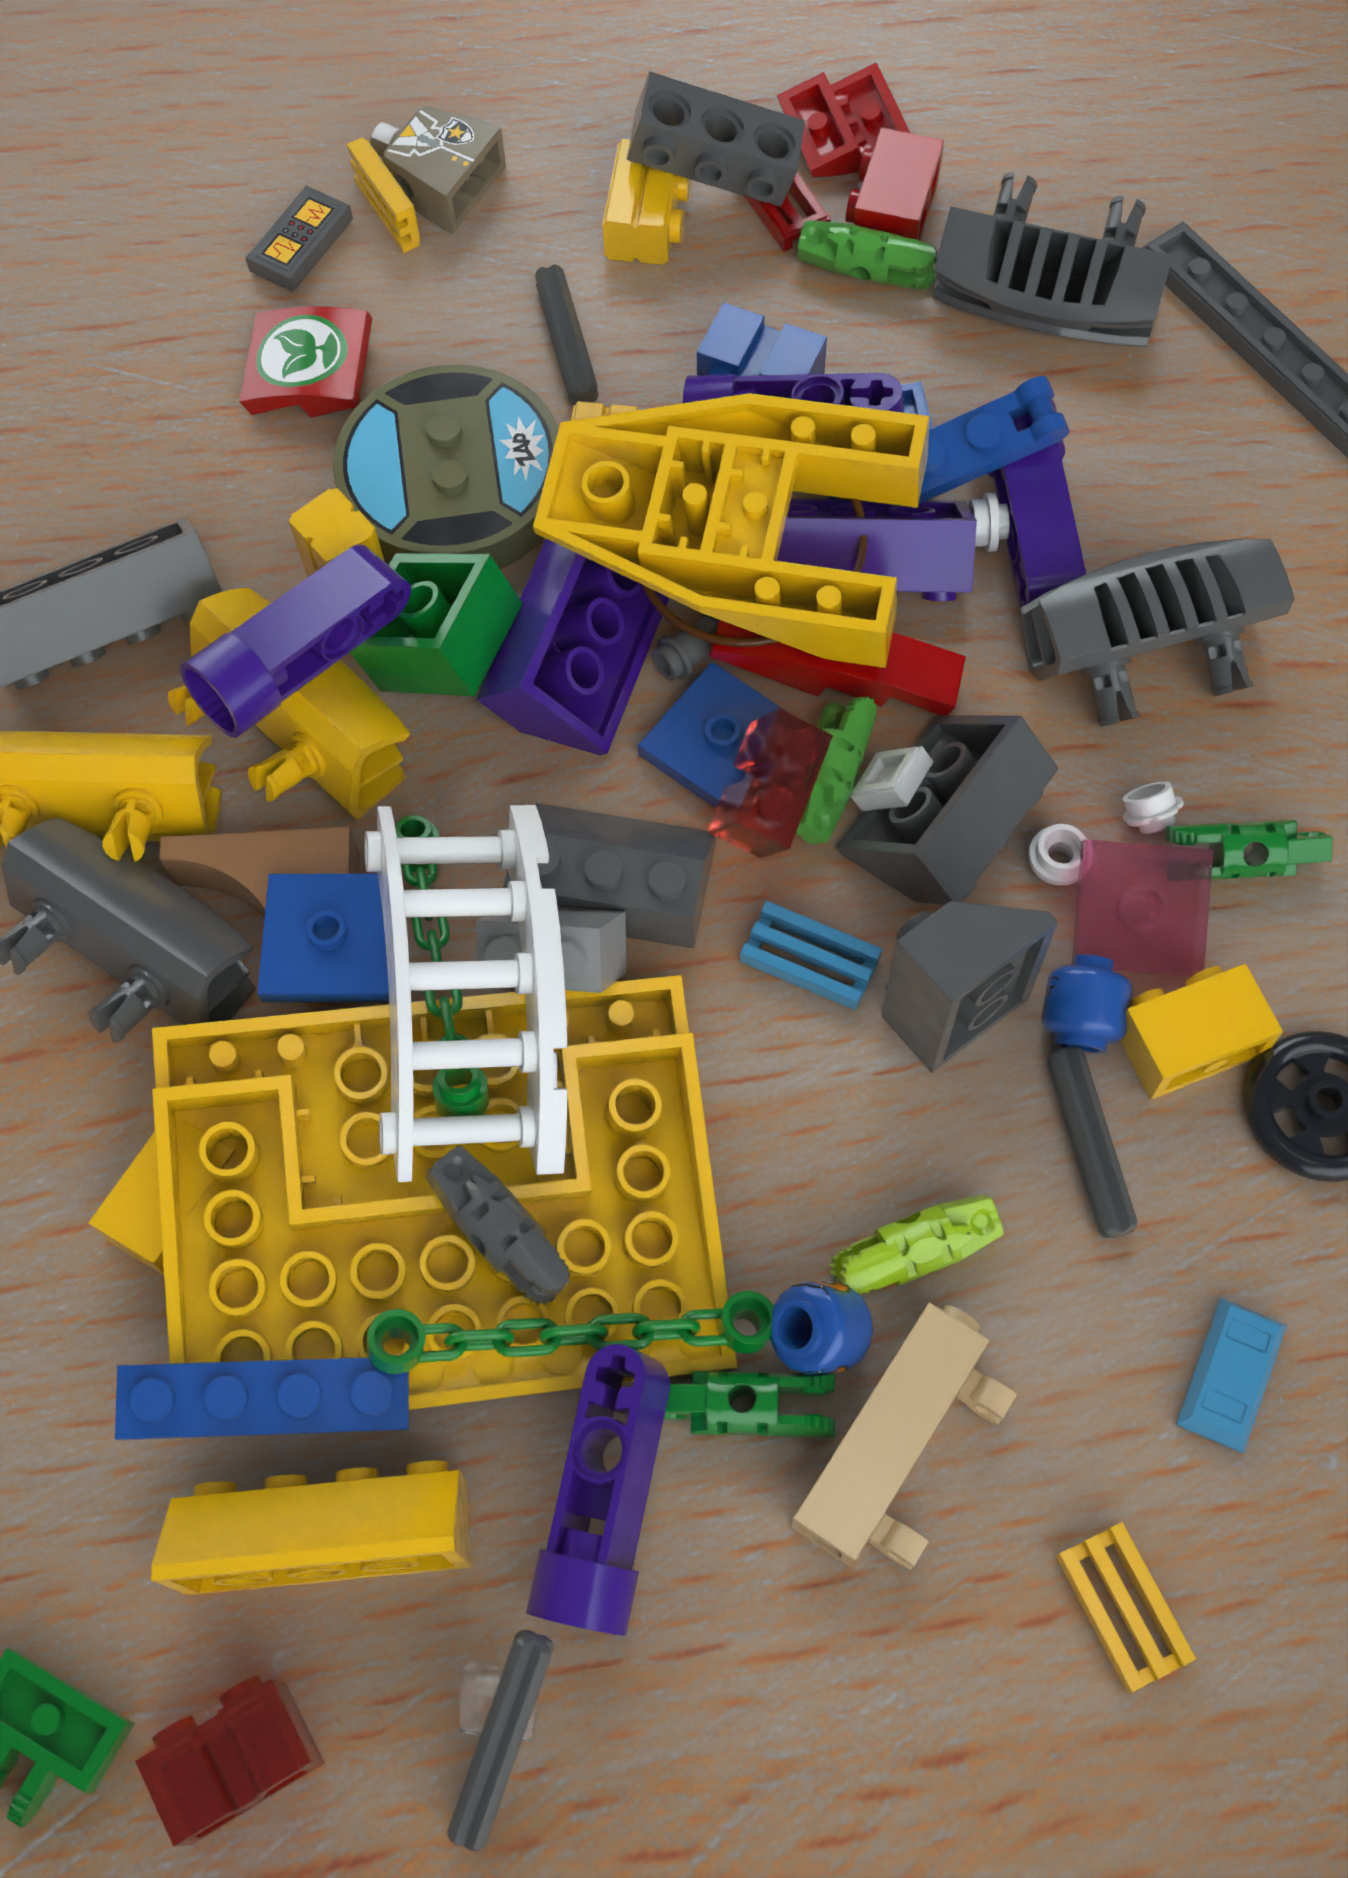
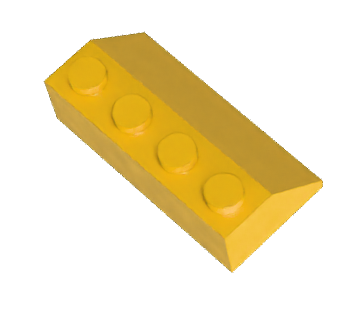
M421 1461L406 1465V1475L382 1478L378 1476V1469L362 1467L339 1470L335 1472L336 1482L308 1485V1476L298 1474L268 1477L265 1479V1489L237 1492V1483L235 1482L200 1483L194 1485V1496L171 1498L151 1564V1581L189 1596L472 1568L468 1481L460 1470L449 1471V1462Z

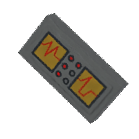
M305 186L246 257L249 271L294 292L353 220L350 205Z

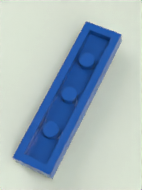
M369 1358L117 1365L115 1440L119 1441L409 1430V1371L401 1374L385 1373L376 1368Z

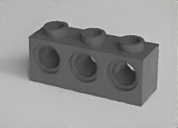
M649 71L635 111L627 160L781 207L798 171L805 120Z

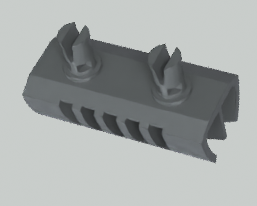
M1014 172L1007 173L1002 178V187L993 216L950 207L935 266L938 282L933 298L986 318L1030 330L1095 342L1148 346L1173 255L1134 247L1141 220L1146 211V206L1142 201L1136 200L1127 221L1122 223L1123 196L1113 198L1109 205L1110 210L1102 239L1026 223L1032 198L1037 189V182L1032 177L1027 176L1018 197L1013 199Z
M1231 539L1183 545L1149 552L1092 571L1043 594L1020 608L1022 634L1029 671L1039 681L1082 670L1083 675L1089 674L1101 720L1099 721L1100 727L1119 723V717L1121 721L1140 717L1139 712L1136 710L1125 664L1131 662V656L1191 640H1195L1196 645H1203L1214 689L1213 696L1252 687L1253 683L1252 680L1250 681L1239 633L1245 632L1244 626L1288 614L1295 598L1282 560L1271 539Z
M60 817L31 827L8 842L2 870L9 904L25 915L26 918L22 919L0 937V963L3 966L9 960H12L14 974L20 975L51 944L58 941L64 942L124 983L98 1006L93 1007L88 1012L90 1022L99 1033L110 1026L112 1042L118 1043L125 1038V1034L153 1008L163 1010L183 1025L231 1020L255 990V986L247 977L249 970L240 960L250 954L253 946L234 927L193 895L140 860L134 862V858L130 854L124 852L119 862L110 858L102 847V838Z

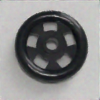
M1306 1031L1289 1035L1278 1040L1272 1048L1260 1054L1248 1073L1244 1090V1109L1250 1130L1261 1148L1285 1169L1316 1181H1348V1153L1325 1155L1320 1137L1332 1138L1341 1134H1345L1348 1140V1082L1337 1075L1324 1071L1328 1058L1348 1066V1037L1326 1031ZM1293 1062L1307 1076L1298 1082L1293 1091H1290L1276 1078L1285 1067ZM1325 1094L1330 1096L1336 1104V1111L1323 1110L1316 1102V1095ZM1285 1108H1290L1294 1120L1304 1130L1290 1138L1282 1131L1274 1117V1113Z

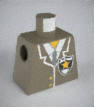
M429 106L419 108L402 130L385 122L379 123L374 129L370 141L371 146L378 156L382 157L383 163L414 205L415 211L451 234L455 233L506 168L500 126Z

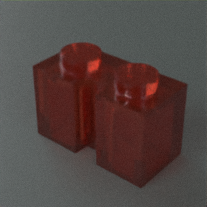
M780 708L751 721L733 765L745 771L746 775L744 780L724 788L707 833L759 858L790 849L833 735Z
M260 1675L240 1682L219 1697L223 1708L217 1711L218 1714L199 1726L193 1715L174 1722L152 1737L156 1749L135 1761L173 1847L196 1844L325 1764L285 1682L270 1679L263 1683Z

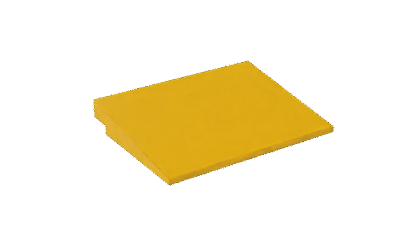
M682 975L617 981L602 993L565 990L567 1048L553 1049V1052H557V1088L567 1089L564 1173L536 1175L529 1147L520 1148L518 1141L413 1146L412 1181L398 1182L393 1154L382 1155L379 1142L380 1113L391 1112L389 1004L152 1028L156 1088L152 1089L170 1364L369 1358L367 1353L369 1327L378 1315L392 1309L409 1311L416 1315L422 1324L452 1323L458 1325L464 1331L495 1329L499 1323L510 1319L547 1318L554 1321L557 1325L588 1324L594 1317L603 1314L639 1313L650 1320L680 1319L682 1315L691 1310L723 1308L728 1300L694 1037L693 1032L689 1033ZM516 992L462 997L463 1002L460 1011L452 1016L455 1033L464 1035L469 1040L518 1038L520 1031H527L526 996ZM449 998L450 1006H451L452 1003H453V1000H452V998ZM437 999L436 1005L440 1008V999ZM426 1001L411 1002L412 1041H438L445 1035L442 1018L433 1016L429 1012ZM519 1066L480 1068L487 1078L489 1105L483 1115L517 1113L518 1106H527L528 1073H521ZM438 1069L413 1070V1118L441 1117L436 1110L432 1090L433 1080L438 1073ZM459 1084L452 1088H463L468 1084ZM184 1120L205 1132L200 1140L199 1156L205 1168L215 1178L188 1216ZM219 1142L235 1150V1153L223 1169L215 1167L211 1160L213 1148ZM457 1146L463 1147L504 1183L520 1204L545 1230L544 1237L558 1251L559 1258L564 1259V1263L569 1266L568 1272L571 1275L568 1279L570 1281L555 1296L556 1298L552 1302H548L545 1306L544 1304L537 1306L535 1302L530 1303L528 1298H524L525 1294L522 1291L519 1292L502 1271L497 1273L478 1249L455 1225L428 1183L425 1176L429 1169ZM718 1319L696 1320L700 1323V1331L694 1336L719 1335ZM637 1324L603 1325L608 1329V1336L603 1341L637 1340L632 1335V1329ZM544 1329L509 1330L515 1336V1341L510 1346L544 1345L539 1340V1334ZM449 1334L426 1335L424 1351L450 1350L444 1344V1340ZM399 1338L389 1339L383 1344L384 1350L391 1355H401L409 1349L408 1344ZM682 1339L652 1341L646 1348L637 1350L660 1361L666 1368L669 1377L691 1375L692 1371H723L738 1368L736 1352L727 1345L696 1347L685 1343ZM590 1344L559 1346L557 1350L548 1355L505 1357L499 1354L496 1349L464 1351L463 1355L455 1360L418 1363L409 1371V1410L581 1389L587 1365L598 1350L592 1348ZM624 1377L622 1383L634 1382L635 1377Z

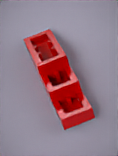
M719 619L714 632L716 635L733 638L764 637ZM897 633L892 634L886 668L828 660L781 642L758 647H732L711 643L708 654L709 657L817 697L820 696L826 687L856 698L869 697V699H874V703L880 707L892 697L938 715H948L956 707L966 659L964 655Z

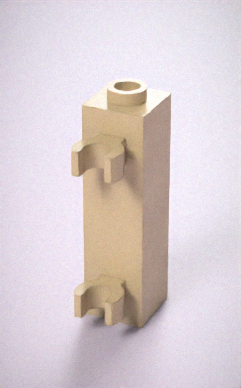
M928 1303L793 1518L792 1529L849 1568L853 1567L865 1545L869 1542L895 1563L911 1571L929 1541L910 1527L886 1514L893 1499L955 1398L964 1402L971 1410L988 1422L998 1426L1017 1396L1014 1391L1004 1384L974 1369L990 1340L979 1334L981 1326L976 1320L956 1307L945 1305L943 1310H941L934 1304Z

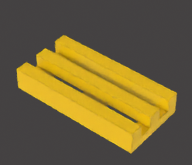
M361 137L346 144L348 153L353 158L350 160V163L356 174L354 176L356 186L399 248L405 253L420 246L419 241L421 240L414 205L369 141Z
M1123 1522L1056 1555L1127 1694L1133 1693L1145 1687V1685L1170 1674L1172 1671L1197 1660ZM1112 1545L1170 1652L1166 1657H1162L1105 1548ZM1089 1556L1148 1665L1138 1671L1080 1563L1081 1560Z

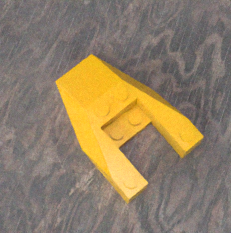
M747 393L560 422L533 529L536 534L700 613L824 659L886 668L897 614V578L777 561L792 491L918 508L928 459L929 416Z

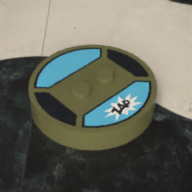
M441 365L419 369L383 384L370 393L350 414L338 436L334 451L333 474L336 488L354 505L355 511H360L376 528L384 562L388 565L395 553L490 554L498 567L503 569L524 557L544 539V537L534 532L533 524L559 428L544 402L531 389L505 374L469 365Z

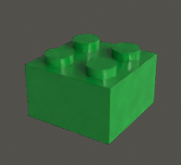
M395 553L389 566L410 583L411 595L403 611L393 621L353 649L350 654L380 692L475 696L523 604L490 554Z

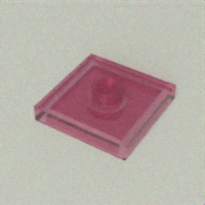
M1097 840L1081 841L1071 965H1074L1075 955L1087 954L1113 960V971L1192 977L1204 970L1213 850Z

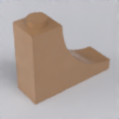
M350 827L168 836L160 838L159 860L172 882L178 886L207 888L225 893L246 903L264 918L269 874H358L360 872V854Z

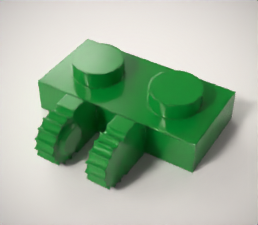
M6 1648L0 1658V1789L16 1765L19 1753L36 1762L15 1794L7 1812L6 1818L22 1828L36 1816L44 1800L47 1799L55 1786L57 1776L84 1793H94L135 1723L23 1653L11 1648Z

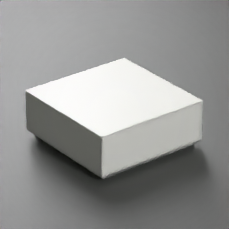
M923 746L877 752L850 797L861 811L905 807L909 804L934 761Z

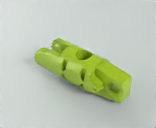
M984 1194L937 1204L911 1214L906 1218L874 1229V1235L850 1244L847 1249L843 1247L840 1252L836 1251V1255L831 1257L832 1262L829 1264L831 1267L829 1273L834 1276L833 1279L849 1286L859 1295H862L864 1292L869 1294V1291L872 1289L876 1291L893 1283L896 1286H901L931 1272L955 1264L1003 1236L1002 1222L992 1198Z

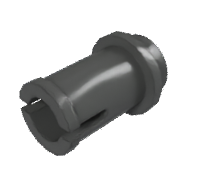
M704 614L692 626L714 634L713 631H715L718 619ZM681 631L673 638L665 635L658 640L657 648L652 651V659L658 671L666 679L673 681L678 677L684 680L692 675V667L708 656L711 643L693 637L684 631Z

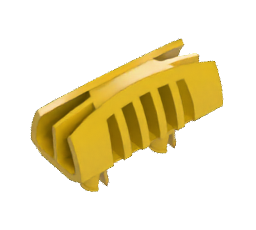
M250 588L231 589L200 600L190 621L191 657L225 633H230L271 604V602ZM338 660L281 703L280 707L255 724L281 749L259 764L256 763L248 768V778L254 790L257 791L266 786V801L268 802L277 799L280 794L309 776L358 821L406 778L400 762L403 761V756L395 743L405 741L411 733L385 702L341 660ZM185 684L168 692V701L172 711L176 716L185 712L187 726L193 725L198 719L205 716L190 695Z
M0 730V847L4 843L6 849L9 841L29 828L59 817L102 838V847L105 853L118 862L129 845H131L134 862H136L143 856L147 841H157L160 843L161 837L216 834L223 789L211 786L216 772V765L199 761L203 751L212 744V735Z

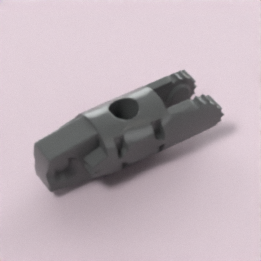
M460 1145L449 1151L429 1169L425 1178L452 1221L478 1249L497 1273L502 1271L517 1290L525 1294L524 1298H528L530 1303L535 1302L537 1306L539 1304H544L545 1306L548 1302H552L556 1298L555 1296L570 1281L568 1279L571 1275L568 1272L569 1266L564 1263V1259L559 1258L558 1251L544 1237L545 1230L520 1204L504 1183Z

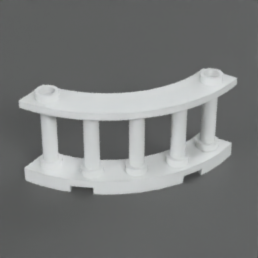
M510 805L508 830H499L498 836L397 838L391 806H378L377 831L365 832L364 852L366 871L377 872L389 986L391 1112L380 1113L381 1154H393L398 1182L412 1181L413 1146L518 1141L520 1148L529 1147L536 1175L564 1173L567 1089L557 1088V1052H553V1049L567 1048L564 968L555 889H542L537 863H548L549 852L536 805ZM498 863L500 870L508 869L511 880L507 888L403 890L401 864ZM508 915L510 922L519 923L522 953H516L514 960L409 963L406 917ZM515 987L517 994H525L527 1031H520L518 1038L412 1041L411 991ZM519 1066L521 1073H528L527 1106H518L517 1113L413 1118V1070Z

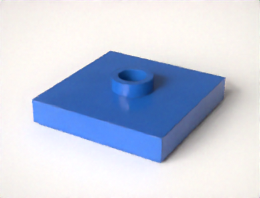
M711 662L638 744V755L734 821L806 738L808 725L714 662Z
M377 873L269 874L257 991L262 1002H389L385 931Z

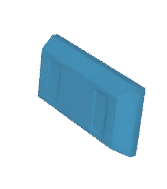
M1221 1297L1176 1425L1243 1454L1287 1325Z

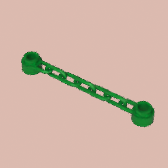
M409 815L400 819L395 825L397 838L439 837L436 826L423 816ZM401 864L406 882L411 886L418 887L419 890H428V885L433 883L438 876L437 864ZM411 917L417 945L424 950L430 951L432 962H442L440 949L447 945L450 939L447 917H437L440 938L438 939L437 932L431 929L427 933L428 941L424 938L421 917ZM424 917V919L432 921L433 917ZM451 989L453 1000L451 1006L449 998L442 996L439 1000L440 1008L436 1005L434 990H424L426 1006L429 1012L443 1020L445 1035L438 1041L469 1040L464 1035L455 1033L452 1017L462 1007L461 989ZM480 1068L438 1069V1073L433 1080L432 1090L435 1107L441 1117L483 1115L489 1105L488 1084L484 1072ZM459 1084H468L463 1088H452Z
M741 1291L732 1295L726 1301L723 1308L687 1311L680 1319L650 1320L643 1314L622 1313L599 1315L590 1320L588 1324L557 1325L554 1321L547 1318H528L502 1321L495 1329L464 1331L461 1327L452 1323L422 1324L420 1319L413 1313L402 1309H392L381 1313L372 1321L367 1334V1353L376 1368L389 1374L408 1372L418 1363L455 1360L463 1355L464 1351L496 1349L499 1354L505 1357L548 1355L557 1350L559 1346L590 1344L592 1348L599 1351L608 1345L622 1344L635 1350L646 1348L652 1341L682 1339L685 1343L696 1347L727 1345L738 1353L751 1354L762 1350L770 1341L772 1336L773 1304L767 1297L758 1292ZM718 1319L719 1335L694 1336L700 1331V1323L696 1320ZM738 1319L750 1321L754 1325L756 1333L749 1336L739 1333L734 1326V1321ZM637 1324L632 1329V1335L637 1340L603 1341L608 1336V1329L603 1325ZM544 1329L539 1334V1340L544 1345L510 1346L515 1341V1336L509 1330ZM449 1334L445 1338L444 1344L450 1350L424 1351L426 1335ZM399 1338L408 1344L409 1349L401 1355H391L384 1350L383 1344L389 1339Z

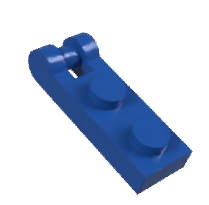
M1046 376L1031 378L1019 385L1015 391L929 429L928 459L919 504L1064 439L1070 430L1064 415L1060 412H1055L1051 400L1054 397V392ZM1029 413L1033 424L1029 428L1017 432L1013 420Z

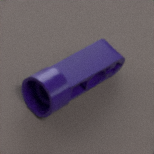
M886 373L739 376L738 374L688 375L684 384L682 403L751 393L904 413L902 386L895 377Z
M1051 400L1055 412H1057L1056 405L1054 401ZM1027 413L1014 419L1013 423L1017 432L1029 428L1033 421L1030 414ZM1063 439L1047 448L988 473L994 480L998 504H1007L1009 535L1006 539L1020 608L1043 594L1086 575L1062 463L1065 455Z
M365 545L352 546L230 633H225L181 664L180 673L183 682L207 718L223 733L232 738H237L280 707L285 699L393 621L406 607L411 595V585Z
M612 1344L601 1348L593 1355L587 1365L546 1550H539L526 1614L534 1617L626 1636L639 1576V1571L633 1570V1564L670 1392V1379L664 1365L657 1359L626 1345ZM624 1377H635L632 1387H621ZM614 1412L627 1415V1423L613 1419ZM618 1436L622 1444V1455L618 1464L610 1471H607L603 1462L604 1450L607 1444ZM591 1518L606 1521L603 1536L588 1532Z

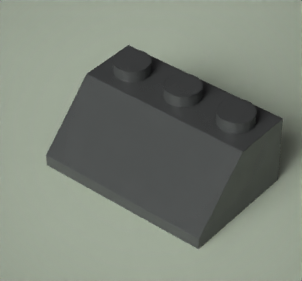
M937 715L913 746H923L934 762L909 804L905 807L863 811L836 846L837 850L842 856L915 902L945 905L949 901L961 902L974 890L980 875L994 856L1007 845L1013 830L1027 811L1040 800L1044 788L1059 769L1022 716Z
M535 804L542 822L549 852L548 863H537L542 889H555L557 907L626 911V937L688 948L695 947L717 832L546 804ZM508 869L504 881V888H507L509 881H511Z
M949 901L932 915L926 910L919 912L909 919L896 934L897 942L894 957L890 963L892 967L889 982L886 985L887 992L882 1012L883 1019L927 1069L933 1073L1029 999L1058 921L1048 911Z

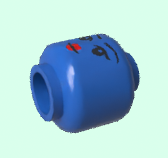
M1078 954L1075 955L1074 965H1063L1050 972L1041 1021L1044 1028L1055 1035V1045L1063 1048L1078 1046L1084 1052L1106 1053L1107 1044L1119 1042L1125 1037L1127 1032L1126 1010L1131 1007L1133 986L1128 978L1113 972V960L1101 956Z

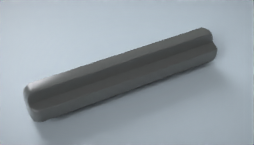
M555 264L549 268L540 267L535 273L536 287L569 401L574 405L577 402L593 403L598 398V385L564 271Z
M1078 1046L1056 1050L1051 1053L1047 1064L1099 1233L1103 1238H1116L1127 1235L1134 1231L1138 1221L1085 1053Z
M520 1630L515 1635L447 1831L448 1838L454 1845L464 1846L470 1851H479L486 1845L554 1650L553 1642L547 1636L537 1634L531 1630Z

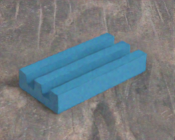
M766 900L761 910L760 919L758 922H755L751 930L748 943L744 944L740 952V962L856 1011L881 959L883 949ZM774 926V927H776V928H778V929H781V930L786 931V932H788V933H790V934H793V935H795V936H798V937H800V938H802V939H805V940H807V941H810V942H812V943H814V944H817V945H819V946H822V947H824V948H826V949H829V950H831V951H834V952H836V953H838V954H841V955H843V956H846V957H848V958H850V959H853V960H855V961H858V962L862 963L863 965H859V964H857V963H855V962H852V961H850V960H847V959H845V958H843V957H840V956H838V955H835V954H833V953H831V952H828V951H826V950H823V949H821V948H819V947H816V946H814V945H811V944H809V943H807V942H804V941H802V940H799V939H797V938H795V937H792V936H790V935H787V934H785V933H783V932H780V931H778V930H775V929H773V928H771V927ZM763 943L769 944L799 957L802 961L816 967L826 968L855 982L850 987L764 951L761 947Z

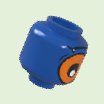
M804 1282L794 1284L780 1294L773 1306L772 1336L770 1341L777 1357L792 1370L804 1374H827L847 1371L858 1364L870 1348L873 1333L871 1312L863 1297L849 1286L836 1282Z

